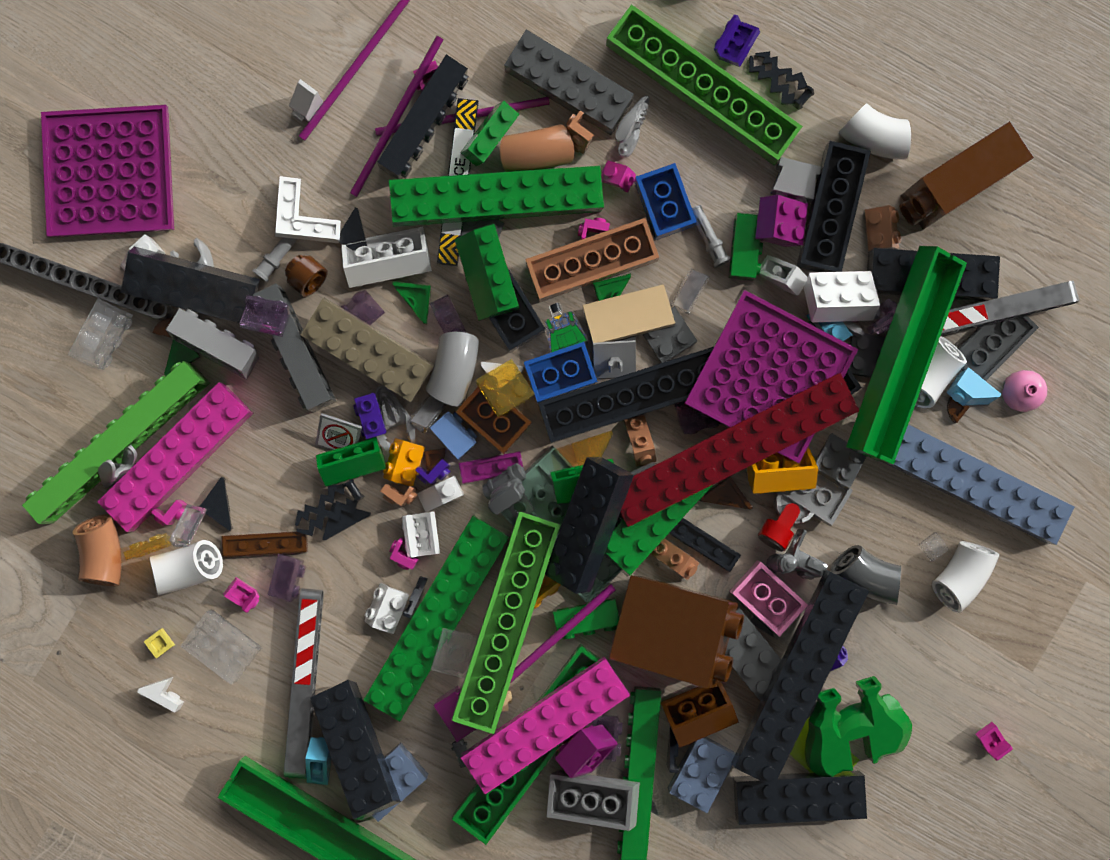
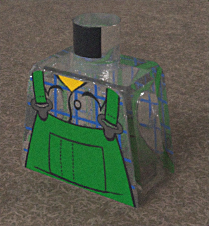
M560 302L548 306L552 318L544 321L549 353L581 342L588 343V338L573 311L564 313Z

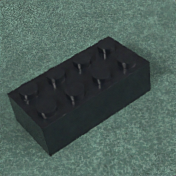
M508 268L519 310L489 318V320L511 353L546 332V328Z

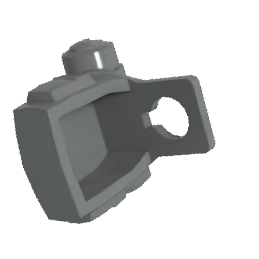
M518 463L508 466L507 470L492 480L489 479L483 485V494L489 499L488 508L493 514L497 515L508 508L516 519L519 512L515 510L514 505L517 501L525 503L526 510L523 513L530 514L534 511V507L524 494L525 489L522 481L526 479V472Z
M798 529L785 554L771 555L766 562L767 568L774 574L777 572L784 574L797 571L798 576L808 580L822 577L828 565L799 550L807 533L805 529Z

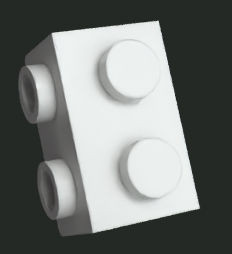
M435 512L402 516V529L405 535L407 557L439 554Z
M380 583L374 591L371 606L365 613V622L373 628L394 634L409 594Z

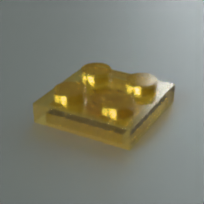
M512 359L475 381L498 417L535 395Z
M159 534L150 537V542L144 541L129 545L130 550L123 553L126 560L140 558L177 544V539L175 535Z

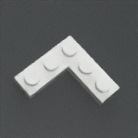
M280 176L275 236L339 243L341 221L298 216L301 179Z

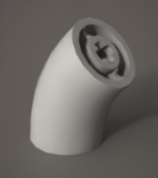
M448 332L439 337L434 368L426 387L427 392L435 399L452 406H461L471 385L477 361L479 339L476 336L465 332Z

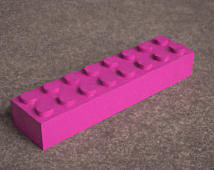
M218 382L97 502L126 532L135 531L152 514L151 511L153 509H157L254 413L224 383Z
M604 656L495 730L494 734H489L462 753L461 759L484 794H487L629 697L630 694Z

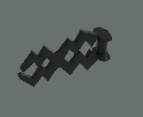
M770 51L755 53V57L764 58L761 66L754 67L753 56H750L749 73L759 72L758 80L770 78V93L782 92L781 105H793L797 110H800L806 101L815 94L814 89L807 85L802 72L792 75V68L779 69L778 56L770 58ZM764 64H772L771 70L765 71ZM786 75V83L798 81L797 91L802 89L805 91L798 99H794L795 92L789 94V84L778 85L779 76Z
M353 479L345 484L329 485L328 495H320L318 507L305 504L304 512L298 510L296 526H299L302 518L308 521L310 512L317 514L316 520L310 519L309 530L298 528L296 531L313 537L315 527L323 529L325 517L340 522L342 510L354 515L358 501L365 496L361 494ZM347 487L354 500L346 498V504L336 501L334 512L326 510L325 501L333 504L335 491L345 495V488Z

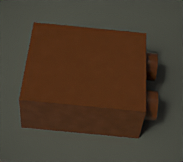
M1009 121L923 176L900 196L904 201L900 204L901 213L910 225L914 226L919 223L922 230L1004 179L1034 157Z
M631 575L609 659L707 689L717 687L718 680L726 683L729 679L733 666V657L727 656L725 653L729 638L735 640L739 638L744 623V615L736 613L738 606L736 602L644 576Z

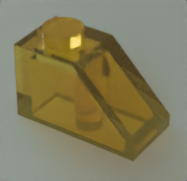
M612 430L571 444L578 466L584 465L586 457H602L613 435Z

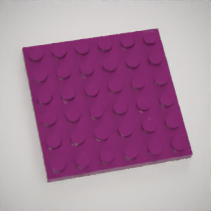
M167 105L41 112L47 237L174 230L169 110Z
M744 290L684 404L730 428L838 373H841L844 378L858 349ZM814 434L777 453L800 463Z

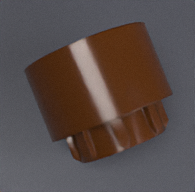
M305 255L294 257L285 269L287 283L303 297H308L315 293L322 286L328 275V270L312 256Z

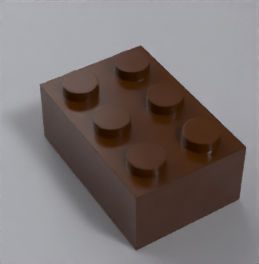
M484 380L456 411L458 415L503 454L511 448L532 424L529 419Z
M719 680L717 687L707 689L698 686L661 702L680 748L739 723L734 707Z

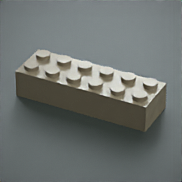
M325 297L321 300L301 333L302 337L409 402L413 400L433 367V364Z

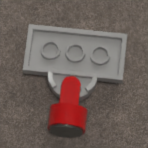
M818 474L816 489L776 492L774 509L779 517L776 521L766 519L758 533V538L764 544L777 551H785L794 537V533L790 530L793 524H801L814 516L825 524L832 526L853 490L850 488L846 491Z

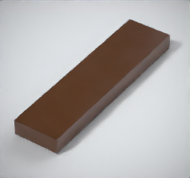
M297 531L222 536L223 557L308 552L307 535Z

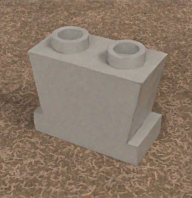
M781 157L776 167V170H779V174L770 194L784 196L807 204L811 203L815 195V179L819 177L822 167Z

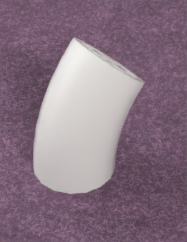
M867 103L838 132V134L854 146L870 150V154L906 160L910 152L911 127L908 119L886 116L873 109Z
M942 336L939 338L915 406L921 408L933 407L949 382L967 363L966 358L957 347Z
M206 540L149 557L158 595L185 589L217 578L223 568L220 551L213 543Z
M960 541L947 567L932 582L936 596L951 611L961 613L985 586L995 568L999 554L984 546Z

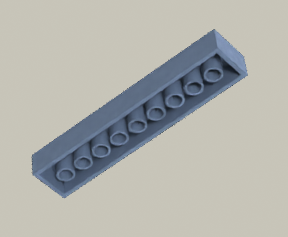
M910 425L907 426L894 465L885 463L1047 544L1057 545L1075 508Z

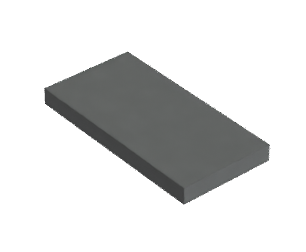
M1028 316L978 327L958 348L967 360V363L961 370L964 371L969 367L983 380L987 381L1039 327Z

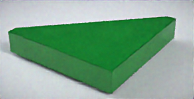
M631 273L593 283L597 301L620 296L631 278Z
M392 281L395 289L423 324L427 325L431 286Z
M173 340L164 372L165 377L171 373L170 369L176 363H182L183 361L192 363L199 359L200 355Z

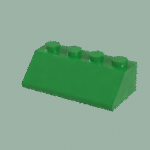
M495 224L472 230L455 239L478 321L519 310Z

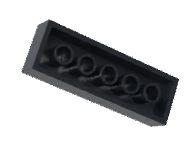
M445 55L377 161L380 169L396 179H402V177L406 179L412 170L411 163L413 160L418 161L423 153L422 146L425 142L429 143L435 134L434 127L436 124L438 126L442 124L446 117L445 110L447 107L452 108L457 100L458 90L463 91L469 81L467 67L449 55Z
M829 141L825 146L820 165L822 167L821 173L817 178L814 200L811 203L805 227L804 243L800 248L796 266L815 272H842L871 153L870 150L834 141Z
M134 246L127 255L120 293L248 325L254 309L253 301L255 298L253 294L258 291L260 279Z
M873 248L868 252L867 271L872 272L877 294L902 295L917 251ZM950 253L967 263L954 299L989 301L998 298L1000 256Z
M586 457L545 572L546 576L575 594L591 592L633 480V474L603 457Z
M346 680L310 697L353 819H366L400 803L399 795L357 682Z
M859 770L843 771L833 777L818 776L815 773L780 774L774 787L752 776L733 777L735 819L738 825L867 819L865 775Z

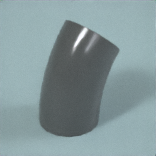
M855 545L845 550L832 564V573L869 590L868 598L897 605L901 565L880 560L860 545Z

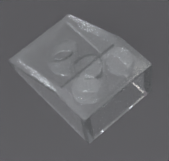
M443 628L431 670L465 679L478 635Z

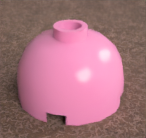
M1028 370L1012 373L1006 378L1004 389H1002L1005 403L1011 409L1021 412L1037 409L1044 403L1047 397L1045 380L1040 374Z

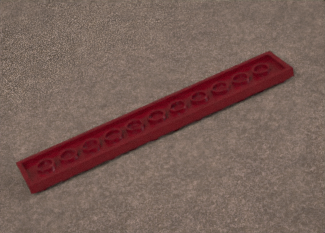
M841 373L634 475L620 512L627 527L859 412V408Z

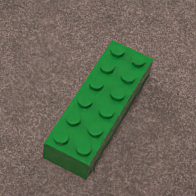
M713 485L627 527L624 519H622L613 530L604 556L627 577L630 576Z

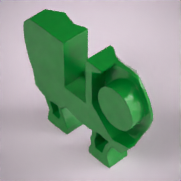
M875 676L856 681L861 702L851 704L839 712L836 711V707L842 699L835 688L819 693L814 712L808 720L809 728L805 742L807 766L818 776L833 777L843 771H853L849 741L863 738L865 754L873 764H876L886 756L902 752L907 746L912 734V722L897 699L890 694L882 696L878 694L882 684Z

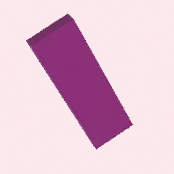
M520 451L458 463L462 484L495 478L507 470L508 466L516 463L523 467Z

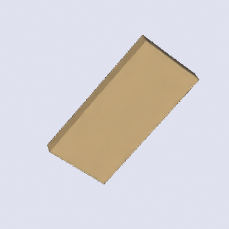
M664 284L583 305L592 343L612 342L675 325Z

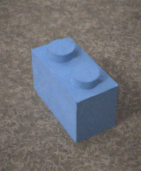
M448 411L430 429L459 460L477 444L475 440L477 435L470 428L466 430L461 425L463 420L456 412L451 414Z

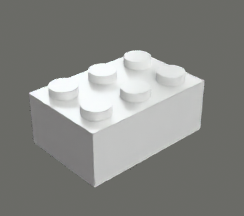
M871 271L809 273L804 286L811 322L874 320L880 307Z

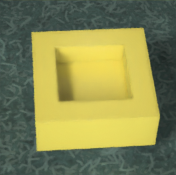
M163 628L144 641L156 659L175 646Z

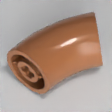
M560 124L504 136L500 143V156L506 172L543 170L572 163L574 159V145L569 131L564 125Z
M109 514L92 517L79 524L72 532L79 553L78 580L95 585L119 586L122 560L115 524Z

